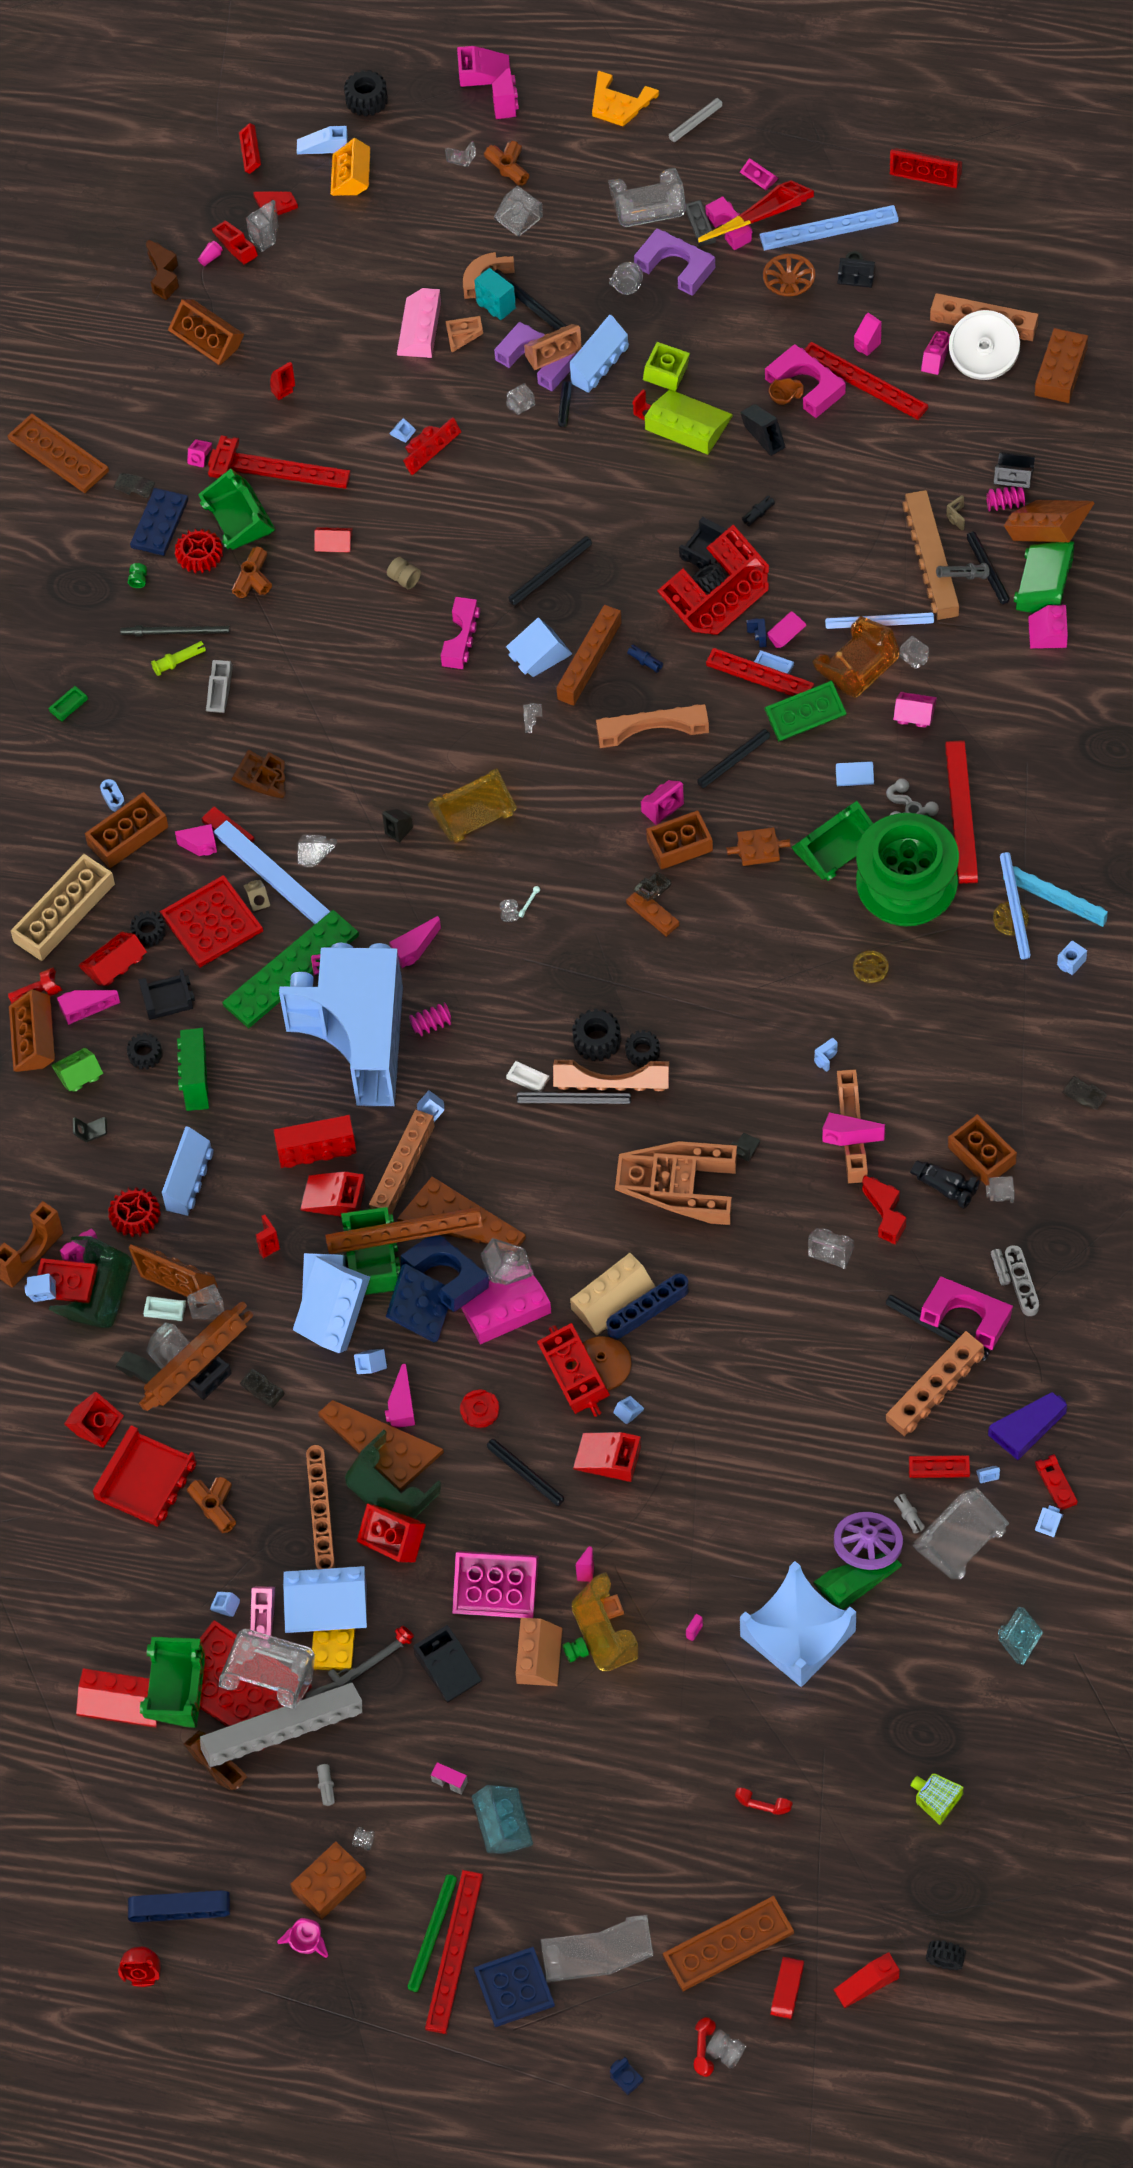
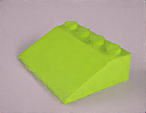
M669 389L652 404L645 415V430L708 455L733 417V414Z

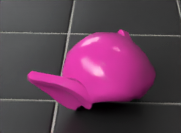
M298 1919L293 1927L289 1928L277 1941L278 1944L289 1943L290 1947L299 1953L311 1954L316 1951L323 1957H328L324 1940L321 1937L320 1925L310 1919Z

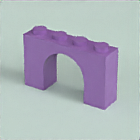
M657 228L634 255V267L647 274H650L654 267L666 257L677 256L685 259L689 264L678 277V289L692 296L715 269V257L712 254L706 253L696 246L690 245L682 239L676 238L666 231Z
M518 322L494 349L495 361L510 368L525 353V344L539 339L545 334L535 331L529 325ZM576 353L542 367L537 373L538 384L553 391L570 372V361Z

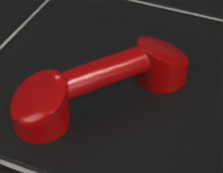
M736 1789L735 1797L745 1807L767 1811L776 1815L791 1811L793 1803L787 1799L777 1798L775 1805L751 1799L753 1793L748 1789Z
M708 2017L699 2020L695 2026V2030L698 2031V2045L694 2069L703 2077L710 2076L714 2070L713 2062L705 2058L706 2036L711 2035L716 2028L715 2022Z

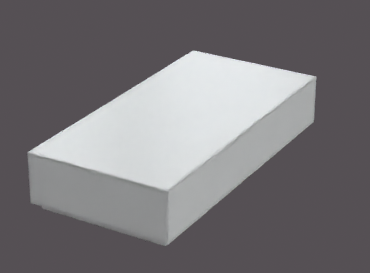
M517 1061L514 1062L506 1075L508 1080L535 1092H542L549 1081L548 1075Z

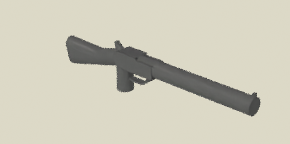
M396 1640L357 1668L352 1670L343 1669L339 1673L335 1669L330 1670L328 1675L334 1682L308 1691L305 1694L306 1699L351 1683L359 1675L398 1648L404 1646ZM349 1671L343 1676H339L342 1672Z

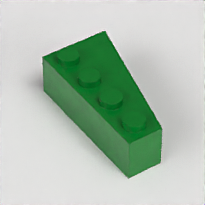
M203 1028L180 1030L177 1046L178 1050L181 1049V1052H177L178 1063H181V1065H178V1074L182 1079H178L179 1091L183 1090L186 1111L209 1109L206 1046Z

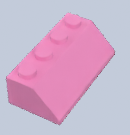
M422 288L406 298L397 350L398 356L432 358L441 306L440 289Z

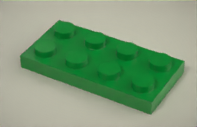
M833 681L764 708L778 742L846 715Z

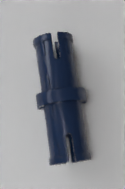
M634 644L631 645L632 648L628 649L627 654L637 659L641 665H646L656 673L659 672L658 668L662 669L663 663L652 657L648 651L644 652Z

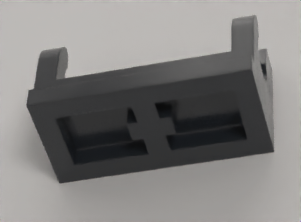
M840 258L837 284L872 288L875 262Z
M214 1357L213 1363L195 1380L191 1379L188 1387L205 1400L232 1374L230 1365L220 1357Z

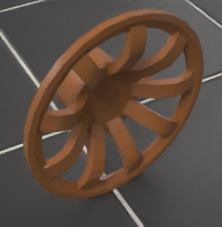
M782 254L774 257L766 264L763 270V280L767 288L778 295L796 296L806 292L813 285L815 269L812 263L803 256ZM787 258V270H784L779 260ZM791 258L800 260L794 269L791 270ZM804 263L809 267V269H804L798 273ZM772 264H774L777 266L780 273L774 270H769V268L772 266ZM805 274H811L810 281L801 277ZM767 275H773L778 279L768 281ZM779 283L780 291L772 287V285ZM799 283L807 285L801 290L798 288Z

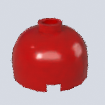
M143 1946L134 1947L127 1950L122 1956L118 1967V1975L123 1981L126 1982L127 1979L132 1981L131 1985L147 1987L154 1985L155 1980L160 1978L161 1962L158 1955L151 1949Z

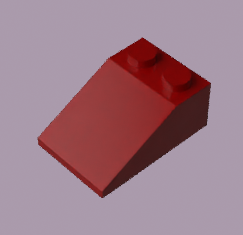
M367 1503L357 1542L398 1562H415L426 1524L412 1517Z

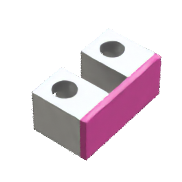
M438 1762L431 1773L432 1782L441 1786L447 1782L450 1785V1790L461 1795L468 1783L467 1775Z

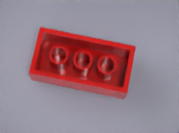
M350 1115L274 1129L281 1168H291L299 1164H311L319 1160H331L340 1156L348 1157L357 1153Z

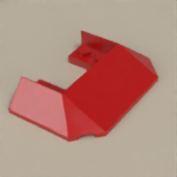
M734 524L706 548L730 575L720 586H717L706 595L683 568L657 590L692 632L718 635L768 591L769 565Z

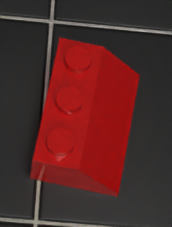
M120 932L78 966L97 985L108 986L114 982V978L117 975L127 972L131 964L141 961L147 951L135 934Z

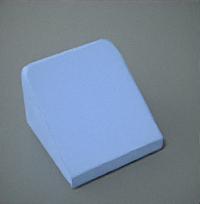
M403 418L389 434L406 443L416 429Z
M629 1396L617 1403L614 1414L625 1424H628L644 1408Z
M997 1466L982 1468L976 1471L980 1483L998 1480L1000 1476V1469Z
M217 1592L210 1610L233 1617L240 1599L230 1592Z

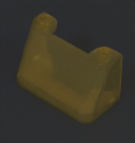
M497 768L459 789L444 794L441 798L439 796L432 799L427 804L450 842L454 840L455 843L465 839L464 835L501 817L504 819L514 815L513 811L517 809Z
M606 1572L594 1577L572 1601V1612L593 1660L601 1671H610L638 1659V1643L633 1633L629 1630L615 1632L604 1609V1600L610 1596L609 1591L611 1588Z

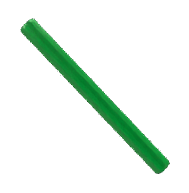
M447 1874L408 1983L410 1991H419L457 1882V1877Z

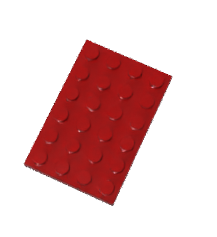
M215 1620L199 1638L205 1651L200 1709L227 1727L301 1701L312 1688L311 1683Z

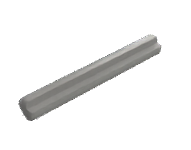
M718 98L714 99L669 133V139L672 142H676L721 108L722 101Z

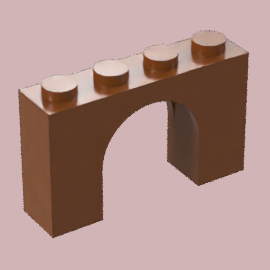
M44 1201L30 1214L33 1229L23 1247L16 1251L6 1243L0 1246V1280L11 1288L21 1280L63 1234L58 1212Z

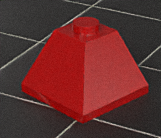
M94 1392L73 1409L64 1425L77 1436L104 1448L124 1415L100 1394Z

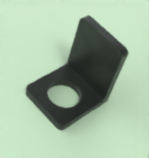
M75 1117L73 1118V1134L86 1143L107 1134V1119L103 1117L86 1124ZM77 1125H80L82 1134L78 1131Z
M743 1133L737 1143L732 1142L731 1145L737 1146V1157L749 1162L760 1140Z

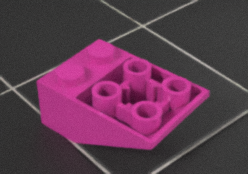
M477 46L457 47L460 87L492 84L507 68H510L509 55Z

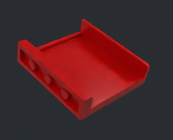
M131 1425L94 1487V1497L100 1502L158 1527L161 1521L163 1522L168 1515L167 1510L170 1505L176 1502L177 1493L180 1488L185 1486L187 1482L186 1477L189 1472L195 1469L196 1460L194 1452H190L187 1455L139 1434L138 1428Z

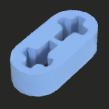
M111 779L104 780L100 784L102 796L108 807L116 812L125 805L124 797L115 781ZM107 787L112 788L111 793L106 789ZM116 798V800H117V802H119V804H116L115 802H113V799Z

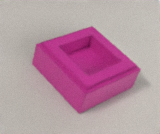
M696 1614L686 1629V1638L691 1641L696 1638L703 1627V1619L700 1615Z

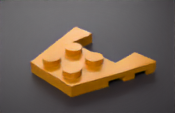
M598 71L592 116L624 126L638 114L640 109L647 107L653 98L656 99L659 96V90L645 86L639 97L635 98L608 89L613 80V75Z

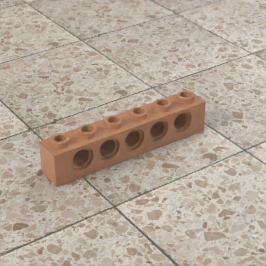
M938 293L935 294L930 311L931 321L955 326L963 317L970 313L982 310L995 311L1006 316L1015 325L1019 339L1029 341L1034 339L1039 314Z
M415 1109L369 1203L370 1209L388 1207L389 1214L393 1213L435 1127L433 1115Z
M965 1331L886 1414L887 1423L903 1436L908 1432L912 1433L916 1429L917 1423L930 1414L931 1408L935 1404L938 1405L942 1402L945 1393L948 1390L952 1391L956 1387L957 1381L970 1372V1367L975 1362L979 1363L984 1357V1345ZM962 1354L968 1356V1358L966 1359H960L958 1357ZM949 1368H952V1369L955 1370L953 1373H946V1372H945V1370H947V1369H949ZM935 1382H939L942 1384L940 1387L932 1386V1384ZM922 1396L928 1397L926 1401L919 1400ZM908 1410H913L915 1412L913 1415L905 1414V1412Z

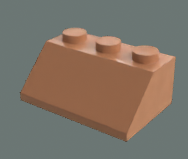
M571 324L562 327L555 332L525 344V356L533 369L537 370L578 352L582 348L579 325Z
M521 1618L516 1663L517 1684L558 1686L563 1630L561 1627L543 1619Z

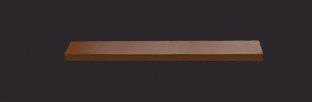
M480 1207L332 1233L325 1236L329 1254H336L483 1227Z

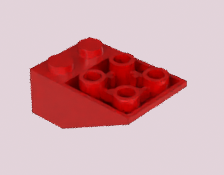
M336 1172L309 1175L300 1210L340 1217L341 1213L359 1211L366 1186L364 1174Z
M622 1432L583 1433L573 1470L632 1482L641 1450V1437Z

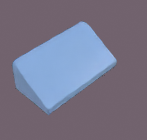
M873 762L837 763V786L874 785Z

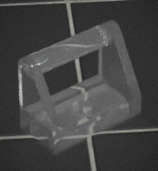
M215 1284L187 1296L193 1319L214 1320L225 1311L223 1300ZM196 1304H207V1305H205V1306L200 1307V1308L197 1309V1305H196Z

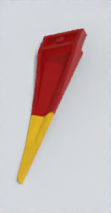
M792 180L782 183L749 209L726 224L699 237L698 240L702 242L800 206L801 202H806L807 199L814 197V190Z

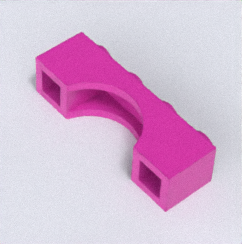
M455 597L452 609L453 622L458 624L462 631L454 639L444 641L441 653L443 667L463 669L465 662L468 663V648L472 647L473 637L471 636L472 633L476 632L477 626L475 620L480 616V607L477 606V600Z

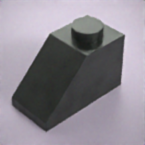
M399 809L388 810L382 813L385 834L400 843L413 829L411 815Z

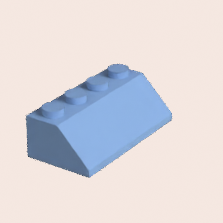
M612 315L605 319L570 361L571 383L588 393L598 385L602 376L608 373L612 364L618 361L619 356L629 346L628 334Z
M187 1126L183 1132L164 1184L162 1196L166 1211L188 1216L190 1209H193L195 1206V1195L200 1192L201 1179L207 1173V1162L212 1159L213 1149L208 1139Z

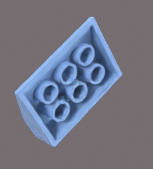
M317 1256L293 1330L337 1353L346 1351L370 1277Z
M364 1566L284 1572L285 1633L367 1628V1583Z

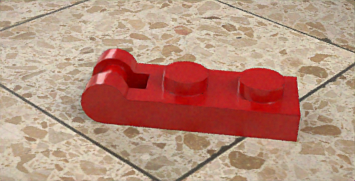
M221 435L208 471L209 477L219 478L230 469L236 449L239 446V438L233 437L230 439L227 436Z
M1053 1454L1048 1456L1046 1460L1042 1461L1040 1459L1035 1461L1036 1468L1056 1507L1062 1511L1077 1505V1499L1058 1464L1056 1456ZM1051 1466L1053 1470L1047 1472L1046 1468Z

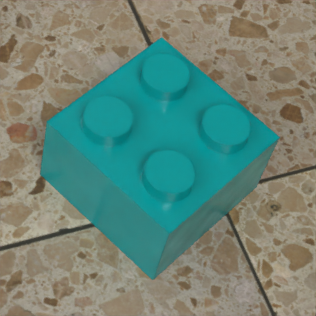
M488 268L474 280L477 304L487 309L493 317L496 316L502 320L516 309L514 286L491 268Z

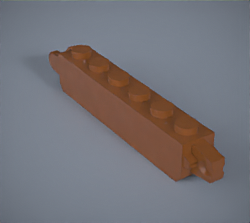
M244 1301L238 1303L232 1310L223 1311L144 1386L146 1391L144 1394L146 1396L138 1403L143 1410L148 1411L153 1406L157 1407L158 1405L164 1406L247 1327L246 1323L254 1315L251 1311H247L241 1317L239 1316L247 1307Z

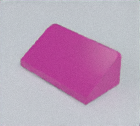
M750 158L740 171L741 174L764 190L770 188L779 179Z
M791 611L766 634L774 646L780 648L797 635L806 624Z
M590 1546L576 1563L577 1581L592 1582L594 1557L593 1548Z

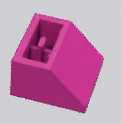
M507 68L492 83L496 119L516 117V110L519 109L518 99H515L518 98L517 88L513 86L516 85L515 75H511L510 68Z

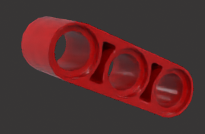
M783 1956L770 2015L792 2019L804 1967L803 1960Z

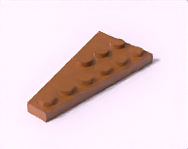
M431 1177L400 1214L397 1221L480 1206L436 1178ZM480 1207L483 1227L445 1234L461 1239L463 1237L471 1239L476 1243H487L492 1245V1247L515 1252L526 1239L524 1233Z
M334 1400L318 1412L319 1417L400 1491L444 1453V1450L438 1446Z

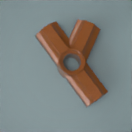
M511 141L507 143L504 152L495 145L487 147L484 157L499 169L502 176L509 177L518 186H523L527 183L529 173L516 163L522 150V146L518 142Z
M257 546L252 548L247 560L242 563L241 572L232 588V593L242 599L247 597L251 587L259 595L267 594L272 588V583L260 572L267 557V552L263 548Z
M222 1477L215 1478L209 1490L201 1480H195L187 1488L189 1495L203 1510L205 1517L211 1519L222 1534L230 1532L236 1525V1521L223 1507V1503L232 1487V1483Z

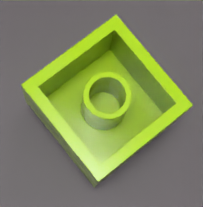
M657 342L645 365L643 380L676 391L688 367L690 353Z

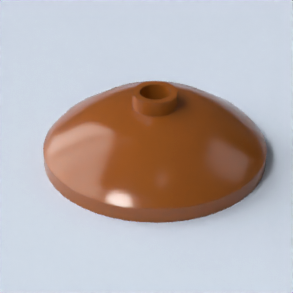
M606 1336L593 1337L583 1342L607 1390L620 1386L627 1379L631 1371V1356L628 1349L620 1341ZM572 1361V1369H574L577 1362Z

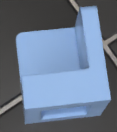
M428 1090L417 1103V1110L433 1115L435 1122L445 1110L444 1101Z
M384 1349L367 1350L354 1354L357 1374L374 1373L387 1368Z

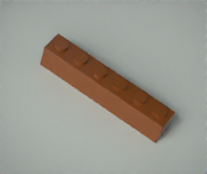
M607 605L603 606L557 686L558 700L573 706L575 705L621 625L620 610Z

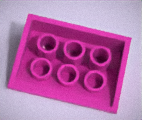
M524 1265L490 1280L489 1288L462 1306L461 1309L481 1345L550 1314L551 1304L538 1280L528 1266Z
M457 1551L452 1613L534 1618L539 1556Z

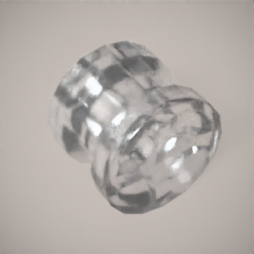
M508 899L500 903L501 919L503 921L513 922L519 918V912L517 911L518 902L516 900Z
M357 1827L352 1846L356 1848L360 1846L364 1850L369 1851L373 1844L375 1831H365L362 1827Z

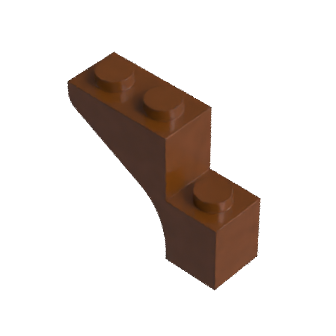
M148 240L146 242L148 257L157 271L156 276L151 281L152 292L167 300L179 287L177 275L173 272L178 266L177 256L172 250H167L159 243Z
M199 1730L183 1743L195 1760L206 1767L219 1785L230 1790L238 1789L243 1785L247 1776L231 1760L221 1765L209 1766L200 1746V1736L206 1735V1733Z

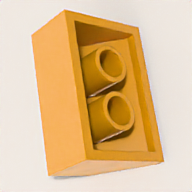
M354 138L333 153L331 195H358L368 188L370 172V147Z

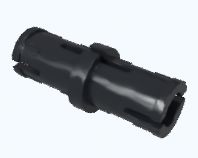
M767 495L759 504L752 506V510L742 517L744 524L747 523V526H750L759 517H763L764 513L775 505L773 498Z

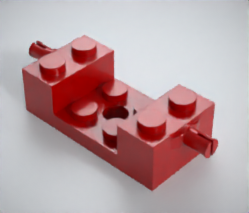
M570 1323L559 1330L554 1325L549 1328L551 1334L540 1339L537 1343L574 1413L576 1414L586 1408H590L593 1416L597 1417V1413L601 1414L597 1403L610 1396L573 1324ZM569 1362H577L574 1369H567Z

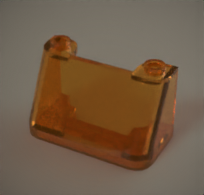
M862 616L851 625V635L853 638L831 659L826 654H820L812 661L815 669L829 681H833L835 686L854 698L865 691L899 656V647L892 629Z

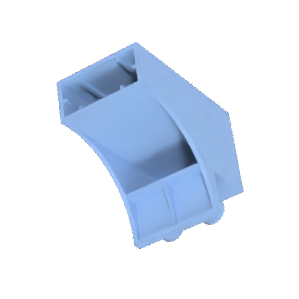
M336 943L331 948H321L318 987H313L314 978L307 972L293 973L290 979V987L280 986L279 995L286 1032H300L319 1037L332 1044L346 1057L350 1063L357 1106H395L403 994L398 950L383 943L372 944L369 948H353V946L347 943Z

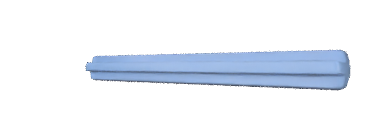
M930 612L826 618L825 625L827 629L927 624L934 623V614Z
M1009 852L1000 854V860L1021 959H1028L1031 954L1011 855Z

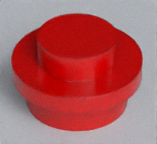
M405 1626L397 1628L395 1630L397 1634L395 1636L396 1639L402 1644H411L414 1637L413 1633Z

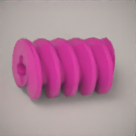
M1011 486L1010 491L1007 487H1004L1003 492L1000 488H996V492L993 489H989L986 495L989 512L992 506H994L996 511H998L999 505H1001L1003 510H1005L1007 504L1010 509H1012L1013 504H1016L1017 508L1020 507V503H1023L1025 506L1024 490L1022 487H1017V491L1014 486Z
M445 1002L444 1008L441 1004H437V1011L434 1007H430V1013L424 1009L423 1016L417 1012L415 1015L416 1019L413 1015H409L414 1032H418L421 1037L423 1036V1030H426L428 1034L430 1033V1027L437 1031L438 1024L442 1028H444L445 1021L449 1026L451 1025V1015Z

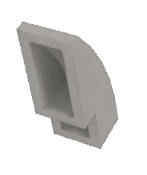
M212 661L206 712L225 713L233 667L231 661Z

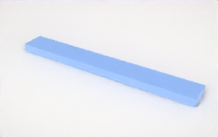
M892 205L760 233V240L763 249L769 250L898 222V215L895 206Z
M226 820L213 831L214 835L314 924L330 912L230 822Z

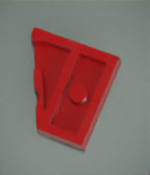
M253 192V196L266 220L298 208V204L291 192Z

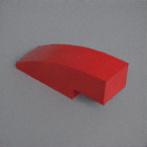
M226 220L212 228V232L241 263L246 264L258 256L254 244L245 239L244 233Z
M291 362L276 369L271 375V392L278 400L293 393L295 379Z

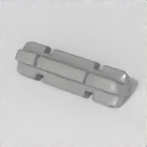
M994 1249L991 1251V1257L994 1261L1000 1284L1002 1286L1008 1285L1011 1279L1005 1260L1002 1257L1001 1249Z

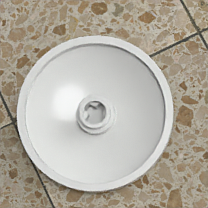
M982 310L970 313L963 317L951 332L949 339L951 359L957 369L970 378L978 380L997 378L1010 370L1018 358L1020 351L1018 331L1006 316L998 312Z

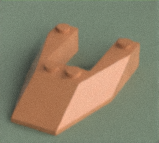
M678 1141L621 1153L618 1158L615 1190L671 1212L710 1224L730 1225L732 1197L693 1194L696 1171L736 1174L737 1146Z

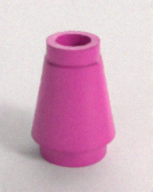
M215 241L209 242L198 258V261L203 266H206L221 255L222 247Z

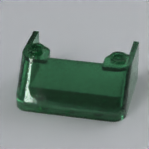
M92 1236L71 1237V1241L85 1247L83 1253L84 1262L98 1266L89 1303L72 1301L68 1305L49 1306V1310L71 1321L100 1328H109L114 1324L131 1271L132 1260L129 1255Z
M383 1429L360 1452L345 1476L346 1485L366 1504H373L415 1518L440 1494L441 1482L438 1480L425 1494L416 1487H410L401 1494L373 1468L380 1460L378 1449L386 1443L387 1432Z

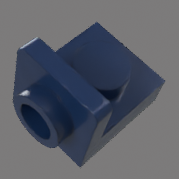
M755 618L747 620V633H755V641L759 640V648L767 647L765 619Z
M626 2057L622 2060H616L610 2067V2078L627 2095L643 2082V2078L632 2068Z

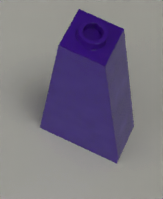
M1051 1392L991 1424L988 1429V1436L1015 1459L1019 1460L1066 1414V1401L1061 1396H1056Z

